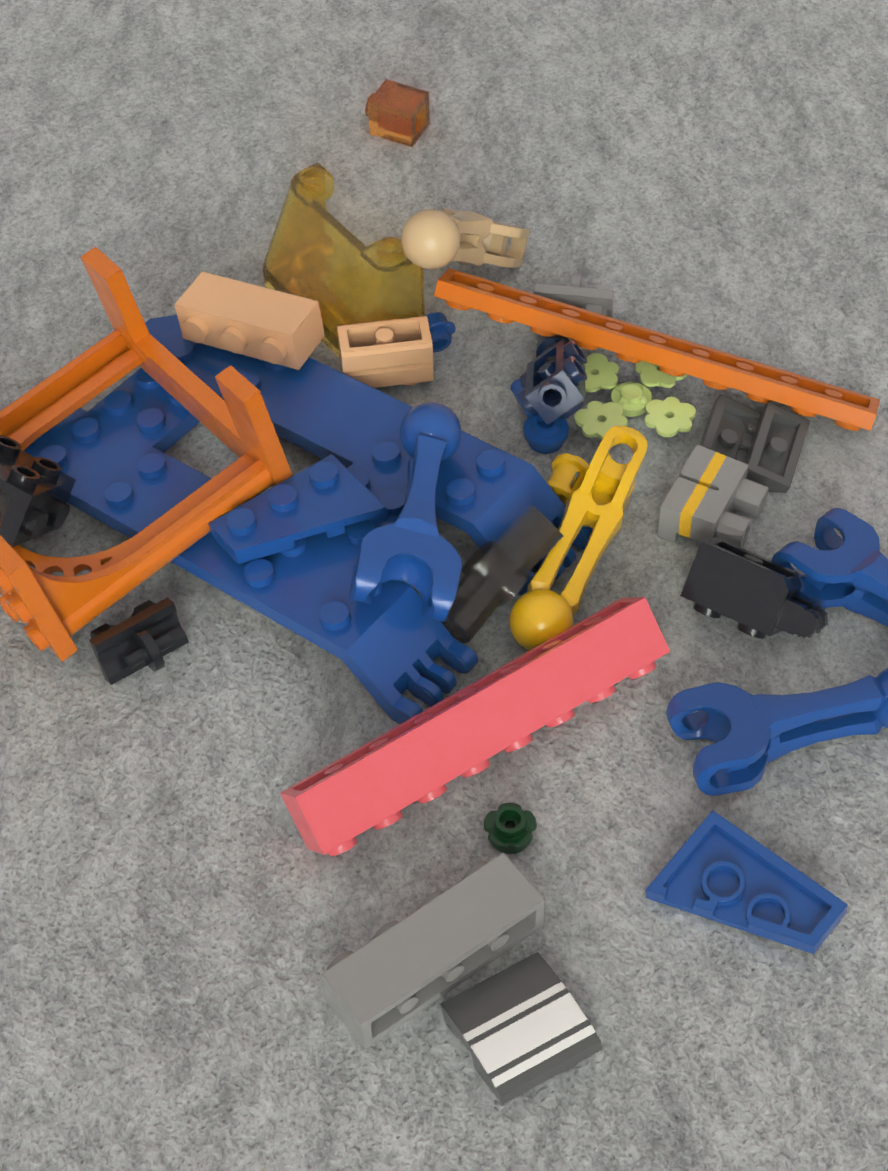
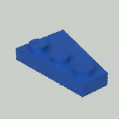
M331 454L209 523L212 537L237 564L296 548L299 539L323 532L326 533L327 538L345 533L344 526L368 519L371 526L388 521L386 506Z
M713 810L645 890L647 899L811 954H815L846 915L848 908L847 903Z

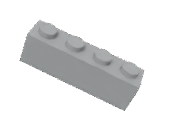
M504 852L490 862H479L466 872L460 882L445 892L436 891L422 901L418 910L400 922L391 921L382 926L370 942L355 952L347 951L337 956L328 965L326 971L321 974L325 1001L363 1050H365L544 926L545 899Z

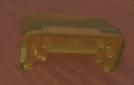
M317 162L299 171L290 182L263 262L264 284L269 289L319 302L325 333L321 341L340 358L337 326L425 316L423 268L415 265L407 258L402 248L401 239L385 237L365 246L335 219L326 208V200L335 191L334 178L331 173Z

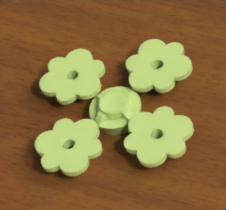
M600 353L590 354L586 358L585 373L587 380H585V390L587 392H596L601 389L613 390L611 393L612 402L602 404L599 401H592L588 403L587 409H580L575 413L574 421L579 427H582V434L589 438L597 437L602 440L605 433L611 427L618 425L627 426L628 419L626 417H637L645 412L647 414L644 421L645 425L649 428H656V432L660 436L673 437L679 431L688 432L692 429V420L696 416V409L693 405L680 403L678 398L672 396L665 398L664 401L652 400L651 391L647 388L655 386L671 388L675 385L676 381L686 378L687 374L681 377L668 375L662 372L658 365L642 361L635 364V370L640 374L641 383L625 382L617 385V374L619 372L617 363L608 362L607 357Z

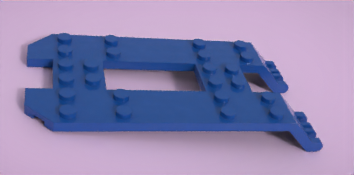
M177 315L151 318L146 321L145 324L149 333L223 400L224 398L215 376L230 365L260 390L277 436L322 459L332 454L386 506L388 521L371 526L368 519L344 526L345 533L327 538L326 533L323 532L299 539L296 548L237 564L212 537L210 531L171 562L340 658L393 721L402 724L424 711L419 704L402 696L406 689L428 706H433L444 699L443 692L450 693L457 685V682L450 670L435 664L433 661L439 656L445 664L460 673L467 674L479 661L476 653L468 646L455 640L441 621L425 618L422 615V598L411 585L403 581L389 580L379 585L371 604L349 598L353 567L359 556L364 536L377 527L396 522L403 509L408 483L407 464L412 457L407 454L402 446L400 426L404 416L413 407L308 357L299 370L183 339ZM142 368L132 374L88 412L79 408L41 435L24 450V452L35 458L43 457L58 463L62 467L61 472L76 479L67 503L128 538H132L212 479L165 453L200 421ZM462 431L458 449L449 459L441 462L435 493L436 517L468 533L509 586L520 595L527 593L528 584L536 573L526 569L525 566L529 563L535 571L539 570L555 539L554 536L558 531L566 506L532 464ZM582 526L572 545L584 550L593 529L588 526ZM572 547L569 548L555 579H558L564 573L565 567H569L576 560V553Z

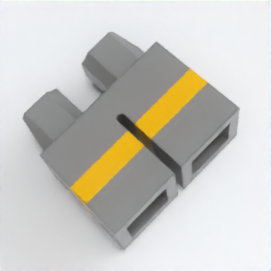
M696 444L679 476H677L660 505L657 537L676 542L679 535L699 541V545L703 540L718 537L742 548L748 538L752 520L734 513L736 510L759 517L766 505L769 488L747 479L748 464Z

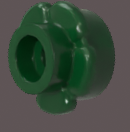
M504 803L498 807L497 811H490L486 815L483 827L488 832L489 842L497 851L504 852L505 854H516L526 849L533 840L532 832L536 830L537 823L536 818L529 810L523 811L522 807L516 803ZM507 823H513L515 827L506 828L505 825Z

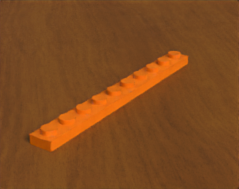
M451 268L437 280L434 297L446 300L445 303L451 308L464 311L473 308L488 313V317L496 322L509 324L515 321L528 325L530 330L538 335L553 337L557 334L573 339L579 347L584 349L596 350L600 347L616 352L615 355L626 362L640 363L645 361L658 365L659 369L668 375L681 377L687 374L702 379L705 385L714 389L727 390L730 387L746 392L748 398L759 403L767 404L768 402L772 403V401L790 406L794 413L801 416L815 417L816 415H821L834 419L836 425L847 430L859 431L863 428L871 431L877 415L880 399Z

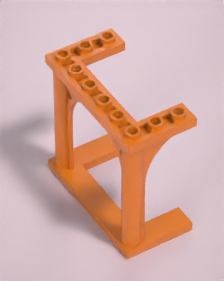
M96 246L80 258L114 331L1 410L0 435L14 439L21 444V450L24 451L41 435L140 366L235 453L239 459L132 538L105 551L80 557H51L34 553L20 545L12 548L0 535V594L2 595L0 597V605L14 623H17L19 620L23 624L27 623L23 630L40 652L49 647L61 662L78 651L71 639L73 634L210 532V522L260 495L269 487H274L293 476L260 390L230 365L215 376L224 400L149 333L121 268ZM82 570H90L87 574L76 575ZM58 571L62 572L64 576H54L50 574Z

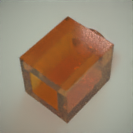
M386 79L378 90L368 97L366 102L365 114L369 117L370 135L413 147L430 125L429 92Z

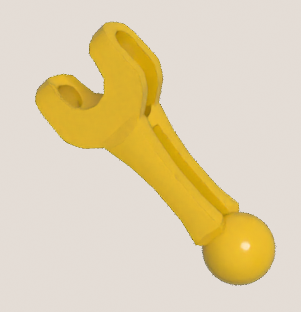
M618 425L611 427L605 433L596 450L581 487L573 492L566 503L562 521L539 570L528 584L527 593L518 598L510 612L509 626L511 633L523 648L530 651L573 626V616L580 607L592 574L608 545L622 527L623 513L631 498L635 479L647 452V440L639 431L627 426ZM617 444H627L632 449L633 456L629 463L620 464L611 458L610 449ZM582 526H588L593 530L572 577L559 595L550 590L557 572Z

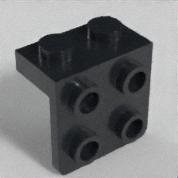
M0 435V489L12 495L0 525V535L13 548L50 531L57 530L63 525L70 511V505L67 504L76 479L61 472L62 467L58 463L43 457L35 458L22 451L21 444L14 439Z

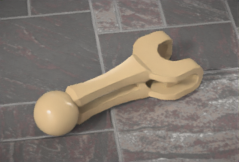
M442 208L441 211L426 209L415 213L407 220L402 230L401 244L407 258L421 268L436 269L450 262L480 266L486 263L507 268H518L523 262L530 232L529 229L492 221L490 218L472 211H458L450 208ZM509 237H511V245L508 251L506 252L507 242Z

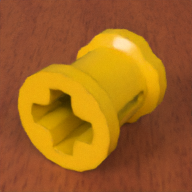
M562 453L554 458L551 464L552 474L546 482L566 506L573 492L581 487L589 464L579 456Z

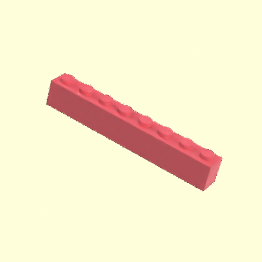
M621 598L559 635L545 641L280 792V795L307 849L323 855L327 853L329 856L339 855L354 847L358 843L356 836L373 827L375 830H378L398 821L403 816L401 810L415 801L426 803L441 796L447 790L445 784L460 775L463 778L470 777L485 770L490 765L489 758L500 751L512 752L526 746L533 740L531 733L545 725L550 728L570 720L575 715L573 709L586 701L588 703H595L609 697L616 691L614 685L626 677L635 679L650 673L657 667L655 660L670 652L669 647L646 598Z

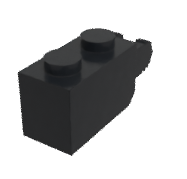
M718 537L701 541L680 595L693 601V609L712 618H720L721 615L739 622L737 628L741 632L760 639H764L766 635L771 637L781 631L791 635L797 634L798 637L801 636L803 639L806 637L810 638L813 634L820 633L825 626L829 625L827 623V614L829 613H826L825 608H822L821 605L816 606L815 602L799 595L802 583L796 571Z

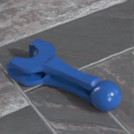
M436 402L421 403L409 410L402 420L400 440L404 450L412 457L407 464L408 483L404 506L396 522L377 527L364 536L359 556L353 567L349 598L371 604L379 585L389 580L404 581L414 586L421 594L423 604L422 615L425 618L446 622L456 597L462 560L456 549L438 533L435 493L440 464L449 459L458 449L461 442L462 429L456 414L443 404Z
M841 508L830 509L816 523L814 540L818 549L795 541L788 543L773 555L771 561L796 571L791 565L793 564L805 574L798 573L802 583L799 592L800 596L815 602L816 606L821 605L822 608L843 606L847 610L869 617L888 627V559L880 552L878 534L867 522L847 510ZM835 529H837L840 532L842 538L839 535H837Z
M888 668L880 672L875 678L869 675L842 686L809 693L787 695H752L731 684L710 683L686 689L674 695L667 706L666 717L674 733L681 739H709L716 742L703 747L699 751L693 766V777L698 788L704 794L718 796L745 791L753 788L762 779L769 762L792 751L817 742L851 735L878 734L883 726L888 729Z

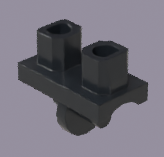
M168 597L158 603L148 600L136 606L130 618L115 626L107 623L91 631V639L89 640L103 676L110 685L147 665L152 671H158L165 667L163 656L189 642L178 620L176 606Z

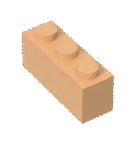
M203 271L174 304L183 339L296 370L302 367L325 336L318 301Z

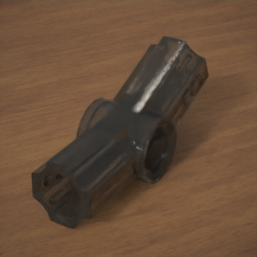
M530 505L496 541L485 543L468 559L463 566L462 573L464 577L458 583L456 597L446 622L441 621V623L461 643L470 642L495 609L510 601L522 589L528 579L527 573L557 544L563 535L538 509Z

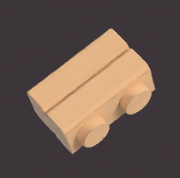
M427 316L337 326L340 364L343 374L372 388L395 385L413 386L421 382L434 381L433 345Z

